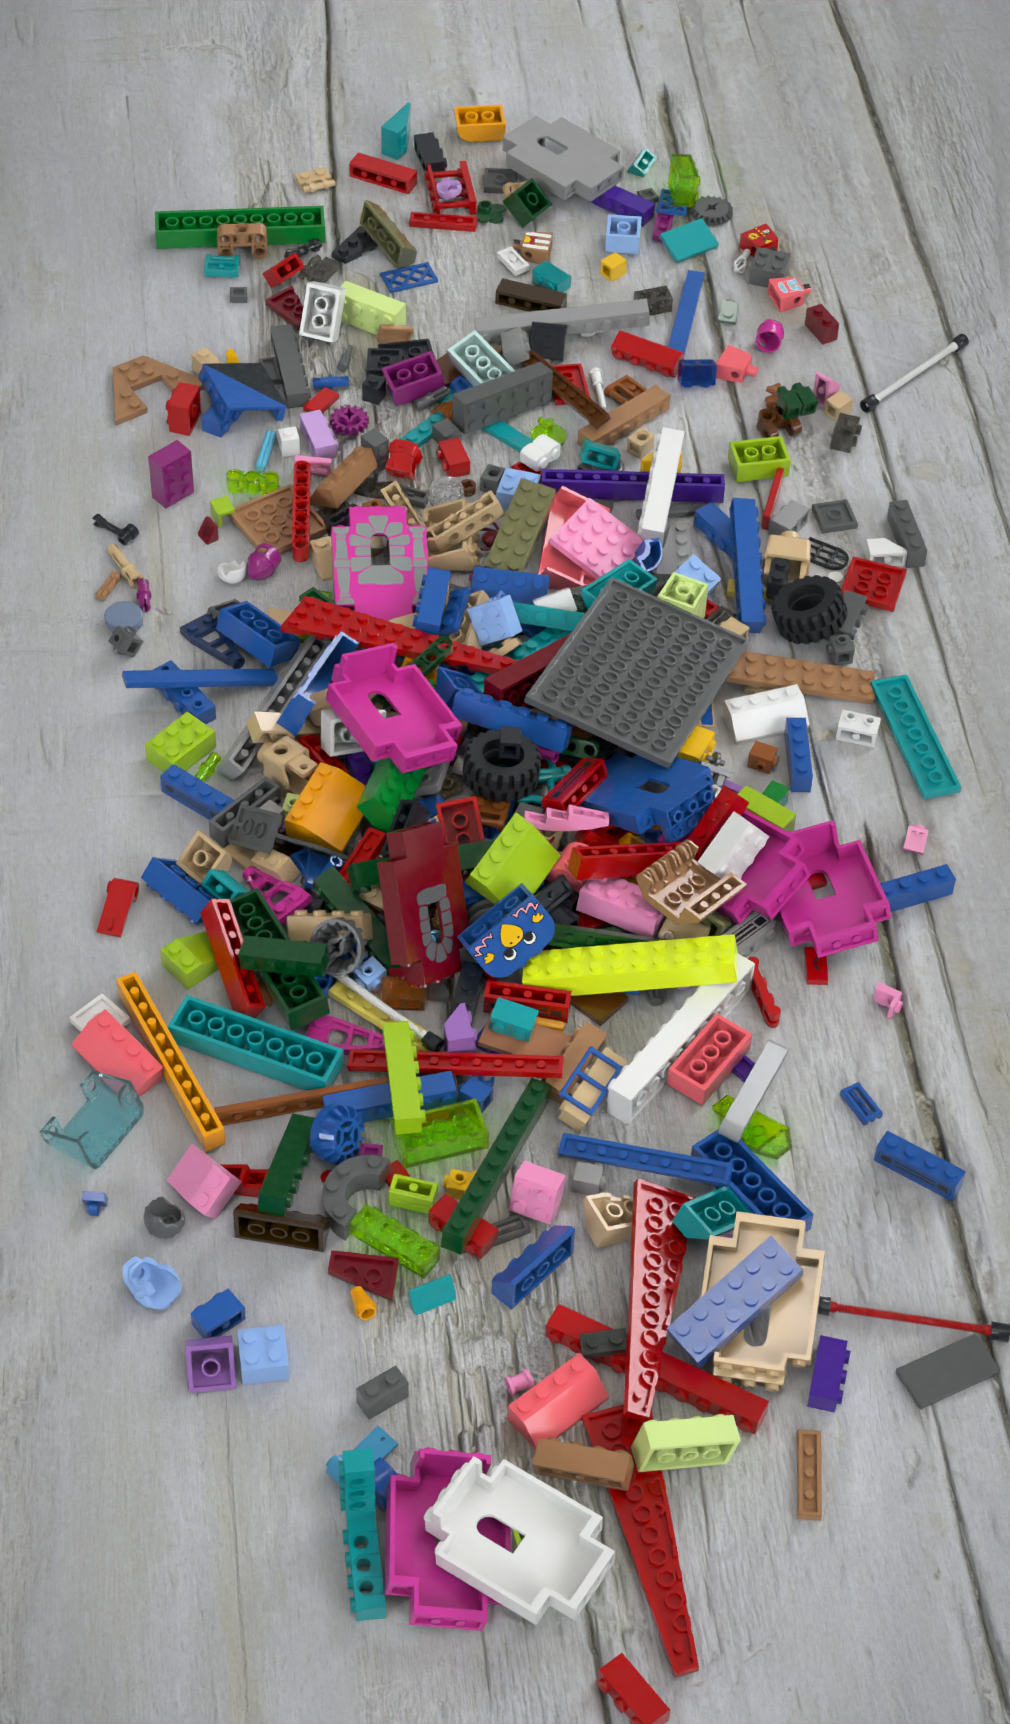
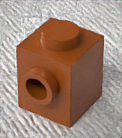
M755 741L748 756L747 767L770 774L772 768H776L779 762V756H777L778 748Z

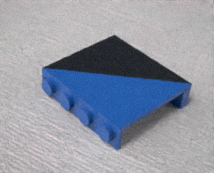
M210 363L202 365L199 380L224 422H227L229 411L270 410L276 421H283L287 406L262 363Z

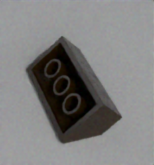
M240 1203L234 1209L235 1238L324 1253L329 1234L328 1217L319 1214H304L299 1211H286L285 1216L258 1212V1205L253 1203Z

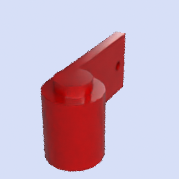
M113 878L107 884L106 891L108 894L96 932L121 938L131 903L136 902L139 894V883Z

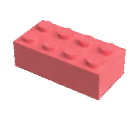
M716 1013L668 1069L667 1085L703 1106L731 1073L733 1068L741 1061L743 1056L750 1050L752 1033Z

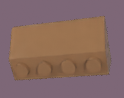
M362 446L354 448L343 462L315 489L310 497V505L338 508L378 467L372 448Z

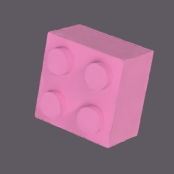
M524 1161L514 1177L508 1210L550 1225L560 1208L566 1175Z

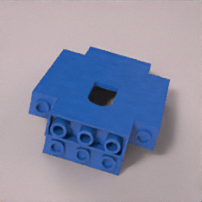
M617 753L604 761L608 777L578 807L608 812L610 825L637 834H642L655 824L661 826L665 842H677L696 828L712 804V801L715 800L712 788L714 781L708 766L676 757L671 767L667 769L639 755L631 758ZM649 780L670 787L662 793H651L639 789L640 786Z

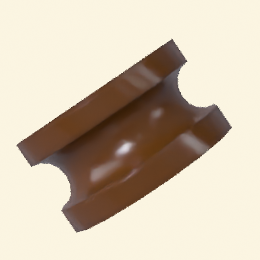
M471 479L462 480L460 482V494L465 497L473 496L476 493V483Z

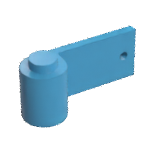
M378 1425L353 1450L372 1448L373 1459L376 1461L379 1457L385 1459L398 1446V1443ZM334 1455L326 1463V1473L339 1484L338 1461H343V1455Z

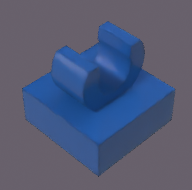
M83 1191L82 1201L85 1205H88L87 1212L90 1216H98L100 1206L107 1207L108 1197L106 1193Z

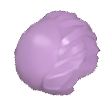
M443 178L436 185L439 197L446 200L455 198L462 190L460 182L455 179Z

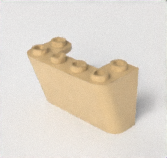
M466 498L425 508L424 523L428 528L435 523L438 524L450 517V514H455L465 508L468 504ZM479 532L474 533L443 553L429 552L427 548L428 567L447 571H473L474 566L480 567L481 564L478 554H480L478 541H480Z

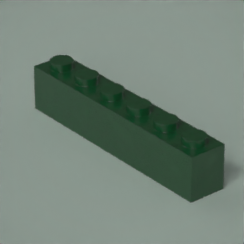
M332 865L313 880L312 891L319 899L322 898L327 903L325 906L330 913L333 910H344V913H350L353 910H363V914H371L373 939L368 940L364 948L367 950L369 958L373 956L387 970V977L389 976L393 981L396 977H390L389 968H401L400 964H391L386 927L357 893L352 892L351 886Z
M292 1113L259 1191L258 1212L285 1216L287 1208L292 1207L293 1194H297L299 1180H303L305 1167L309 1165L310 1153L313 1154L310 1144V1132L315 1117Z

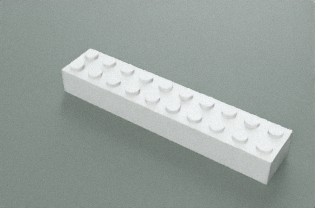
M738 954V982L699 985L697 987L696 993L692 997L689 996L685 1000L683 1007L673 1013L671 1020L661 1026L658 1034L648 1040L646 1047L636 1053L630 1065L626 1064L623 1067L618 1078L611 1080L607 1088L609 1090L606 1100L607 1113L626 1125L631 1123L667 1083L668 1069L717 1013L725 1018L751 990L755 963Z

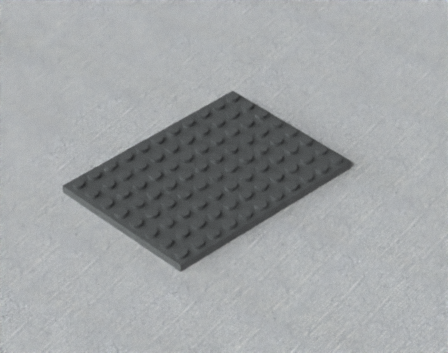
M611 577L530 689L524 702L669 769L749 646L750 639Z

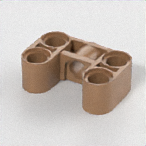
M221 224L217 228L219 256H233V247L252 246V254L256 259H264L267 256V230L264 224Z

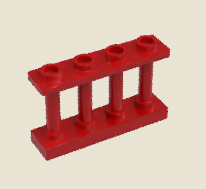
M459 161V168L457 170L432 172L431 165L428 164L427 171H424L425 181H427V190L429 191L430 201H432L433 212L435 211L436 214H440V209L465 207L469 210L470 215H476L477 200L466 161ZM459 178L458 181L462 186V190L456 197L466 199L462 201L440 202L439 199L443 198L439 197L436 190V185L439 182H435L434 179Z

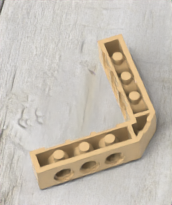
M397 481L381 489L390 507H406L407 526H425L415 509L411 506L408 498L405 497ZM491 490L488 491L480 499L470 505L468 503L465 508L455 514H450V517L440 523H435L426 528L429 552L443 553L503 517L505 513Z

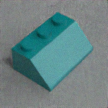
M721 1187L684 1203L672 1222L686 1238L709 1240L710 1235L720 1236L734 1230L736 1212H751L729 1187Z

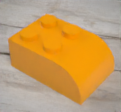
M502 105L454 107L457 132L463 140L469 142L503 140V136L506 134V122Z

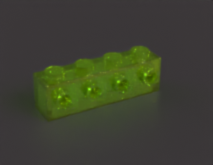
M365 1204L350 1222V1235L387 1257L399 1258L400 1265L423 1279L426 1278L440 1260V1248L435 1242L424 1239L415 1230H409L401 1225L397 1219L386 1216L376 1207Z

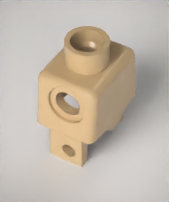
M784 531L780 535L769 536L762 563V583H764V587H767L771 563L775 557L790 561L787 583H792L797 578L802 579L804 576H808L811 542L808 539L801 538L794 531Z
M288 736L282 737L275 743L272 741L266 742L261 746L257 754L258 761L263 764L264 775L280 786L281 795L286 798L287 793L300 795L312 777L311 773L318 767V764L310 759L309 750Z

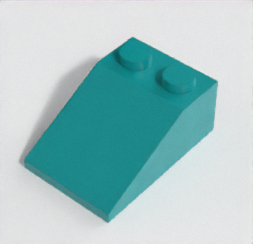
M411 103L405 104L381 126V154L395 160H399L405 155L408 149L411 132Z

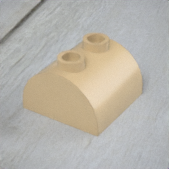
M197 830L176 864L201 884L210 869L224 870L227 873L232 863V857L205 833Z
M666 918L658 938L673 940L708 937L711 927L701 923L675 924Z

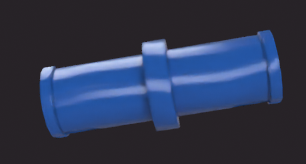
M348 375L313 377V389L349 387Z

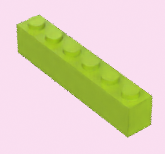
M409 1021L383 1023V1038L395 1134L422 1132V1123H426L425 1109L420 1110V1106H424L423 1094L418 1093V1090H421V1079L416 1077V1074H419L418 1061H414V1058H417L416 1045L411 1043L415 1042L414 1029L409 1028Z

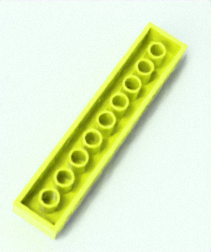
M735 934L542 950L540 954L530 958L523 967L522 983L523 985L571 991V996L738 982V951Z

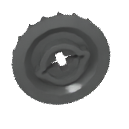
M707 195V197L701 196L700 199L696 198L692 202L690 214L695 220L703 218L707 225H720L731 219L733 207L726 199L722 200L721 197L716 198L715 196L710 197Z

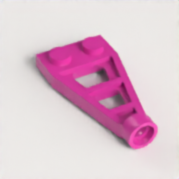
M254 866L247 867L243 872V879L251 885L252 889L258 888L281 925L287 922V916L295 914L296 910H303L313 902L311 895L301 887L287 881L282 882L271 875L259 871ZM269 883L274 885L266 893L261 891ZM281 891L289 894L276 905L271 901Z
M323 1016L310 1022L306 1035L312 1039L344 1049V1055H349L350 1049L385 1050L383 1035L332 1016ZM339 1030L348 1035L346 1042L343 1044H330L328 1041L331 1031ZM354 1035L368 1038L367 1045H352Z

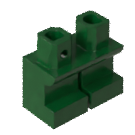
M799 382L792 385L789 391L785 386L778 387L776 393L778 397L777 406L782 408L784 420L815 413L818 399L809 386L803 387Z

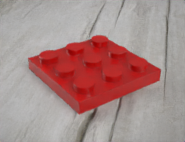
M853 556L841 588L842 593L844 594L845 590L867 596L866 604L868 606L894 612L907 569Z

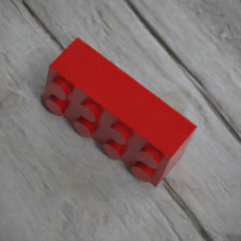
M476 796L436 804L438 819L442 822L444 843L463 845L486 841Z

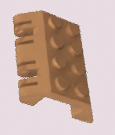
M690 840L682 842L675 850H671L654 862L651 868L647 867L636 877L643 899L675 924L701 922L747 886L744 881L732 872L720 880L694 859L699 847Z

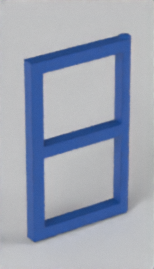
M590 1046L560 1091L559 1096L592 1117L608 1092L609 1083L612 1079L617 1078L623 1067ZM590 1054L616 1069L606 1087L580 1071ZM576 1075L602 1091L591 1109L565 1093Z

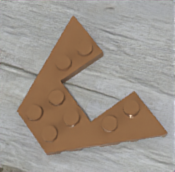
M142 355L113 367L115 424L117 426L148 413L147 406L133 391L161 380L171 392L177 387L179 382L200 386V391L205 390L200 382L199 377Z

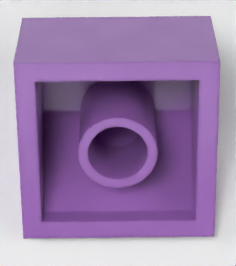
M232 1335L185 1340L189 1393L236 1388Z

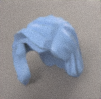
M133 1257L123 1265L124 1283L141 1305L158 1310L167 1309L181 1294L182 1283L178 1280V1275L171 1266L157 1264L154 1259L145 1257L142 1260L138 1257Z

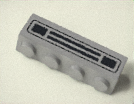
M754 911L740 925L736 924L723 935L735 934L738 954L746 958L752 952H757L761 945L774 939L777 922Z

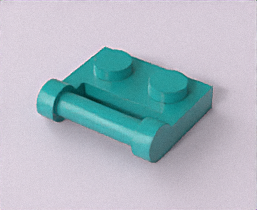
M206 254L204 277H239L240 255L212 256L211 254Z

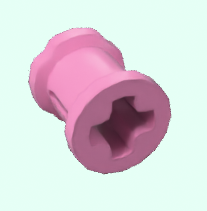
M527 1368L523 1369L522 1373L512 1377H504L505 1386L511 1397L516 1396V1393L534 1387L532 1377Z

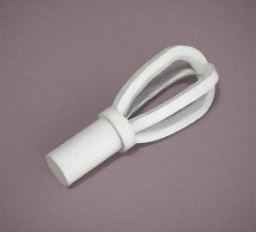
M745 249L743 254L734 261L733 271L735 273L743 274L745 272L747 259L750 255L749 249Z

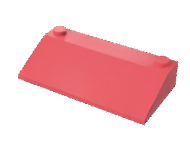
M564 486L556 492L554 504L548 516L537 573L549 575V587L559 590L567 587L573 588L589 585L596 580L548 543L550 538L589 499ZM599 504V505H600L601 507H603L605 510H607L608 512H610V508H607V507H605V506Z

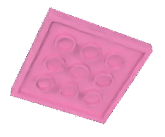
M589 498L550 538L548 543L597 580L626 560L631 559L633 561L636 557L634 552L643 540L637 533Z

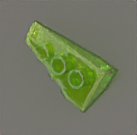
M729 1095L724 1096L712 1105V1110L722 1121L735 1100ZM757 1110L740 1138L751 1151L776 1160L792 1149L789 1127Z

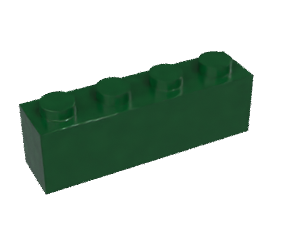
M246 935L238 953L241 969L305 975L309 977H324L330 959L327 944Z

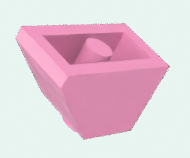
M819 372L815 375L813 393L818 399V404L825 407L826 400L840 391L841 384Z

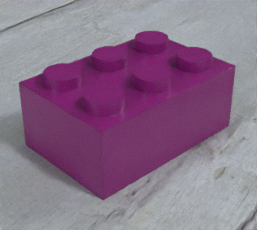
M432 351L382 368L383 376L386 378V386L396 406L427 395V392L432 393L445 386L443 373Z
M176 440L148 456L152 498L165 509L194 493L191 451L186 446Z

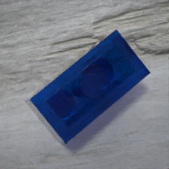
M679 359L677 380L681 386L686 388L693 386L710 387V385H715L717 364L713 359Z

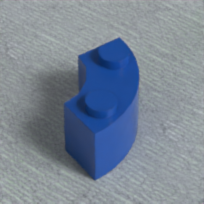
M644 539L634 552L636 558L633 562L652 574L659 565L663 555L660 539Z

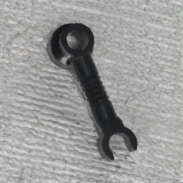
M96 514L92 518L96 521L93 523L96 527L105 528L118 535L117 539L122 545H126L131 539L134 540L139 535V530L131 523L124 529H120L107 522L100 514Z

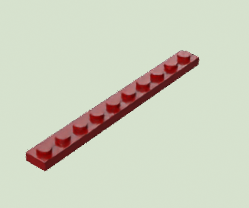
M350 1049L347 1063L348 1071L388 1072L385 1050ZM417 1051V1058H414V1061H418L419 1074H436L451 1071L452 1075L562 1079L565 1064L564 1056Z

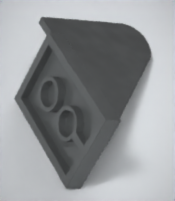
M240 804L228 843L266 854L271 853L275 839H279L319 853L336 856V858L339 857L341 860L347 861L350 857L313 843L279 834L277 831L281 825L283 815Z

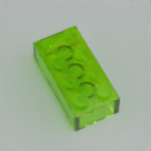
M476 1098L425 1110L426 1123H422V1132L396 1135L394 1118L391 1119V1134L402 1166L405 1169L488 1149L489 1132Z

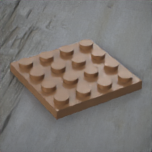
M292 484L234 507L235 512L228 514L229 518L255 548L262 543L272 545L279 553L292 548ZM310 506V540L326 534L327 530L323 519ZM259 548L258 552L264 554L267 549Z

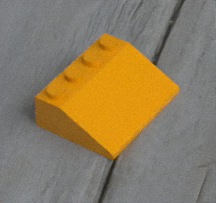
M320 762L284 820L286 835L342 854L364 818V815L356 805L366 786L341 769Z

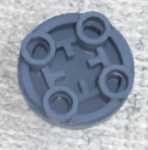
M127 601L117 602L110 605L105 611V624L112 631L117 626H130L135 630L143 626V612L135 603Z

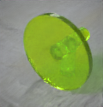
M543 417L538 418L537 422L539 425L531 431V439L535 440L538 436L545 434L562 446L566 441V431L561 426L553 424L552 418H547L546 420Z

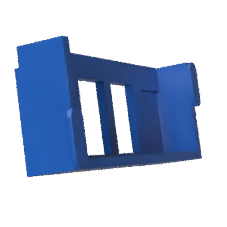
M342 631L338 636L336 635L307 675L308 680L300 686L276 723L296 737L306 722L304 720L316 704L309 696L328 687L332 681L334 665L340 663L342 654L354 652L360 642L355 641Z

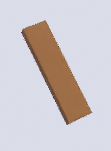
M797 1429V1519L821 1521L822 1519L821 1431Z

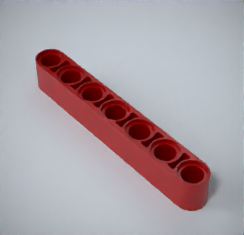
M304 460L297 461L294 464L292 558L296 562H305L309 559L311 471L309 462Z

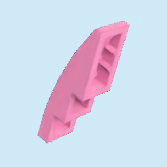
M568 805L567 812L547 808L545 814L525 811L523 816L536 829L545 831L589 830L609 825L608 812Z

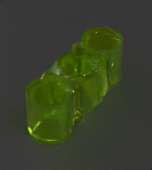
M232 469L226 473L227 490L232 494H243L245 490L249 494H257L261 491V495H265L279 489V475L276 472H262L261 475L256 471H250L245 474L244 470Z

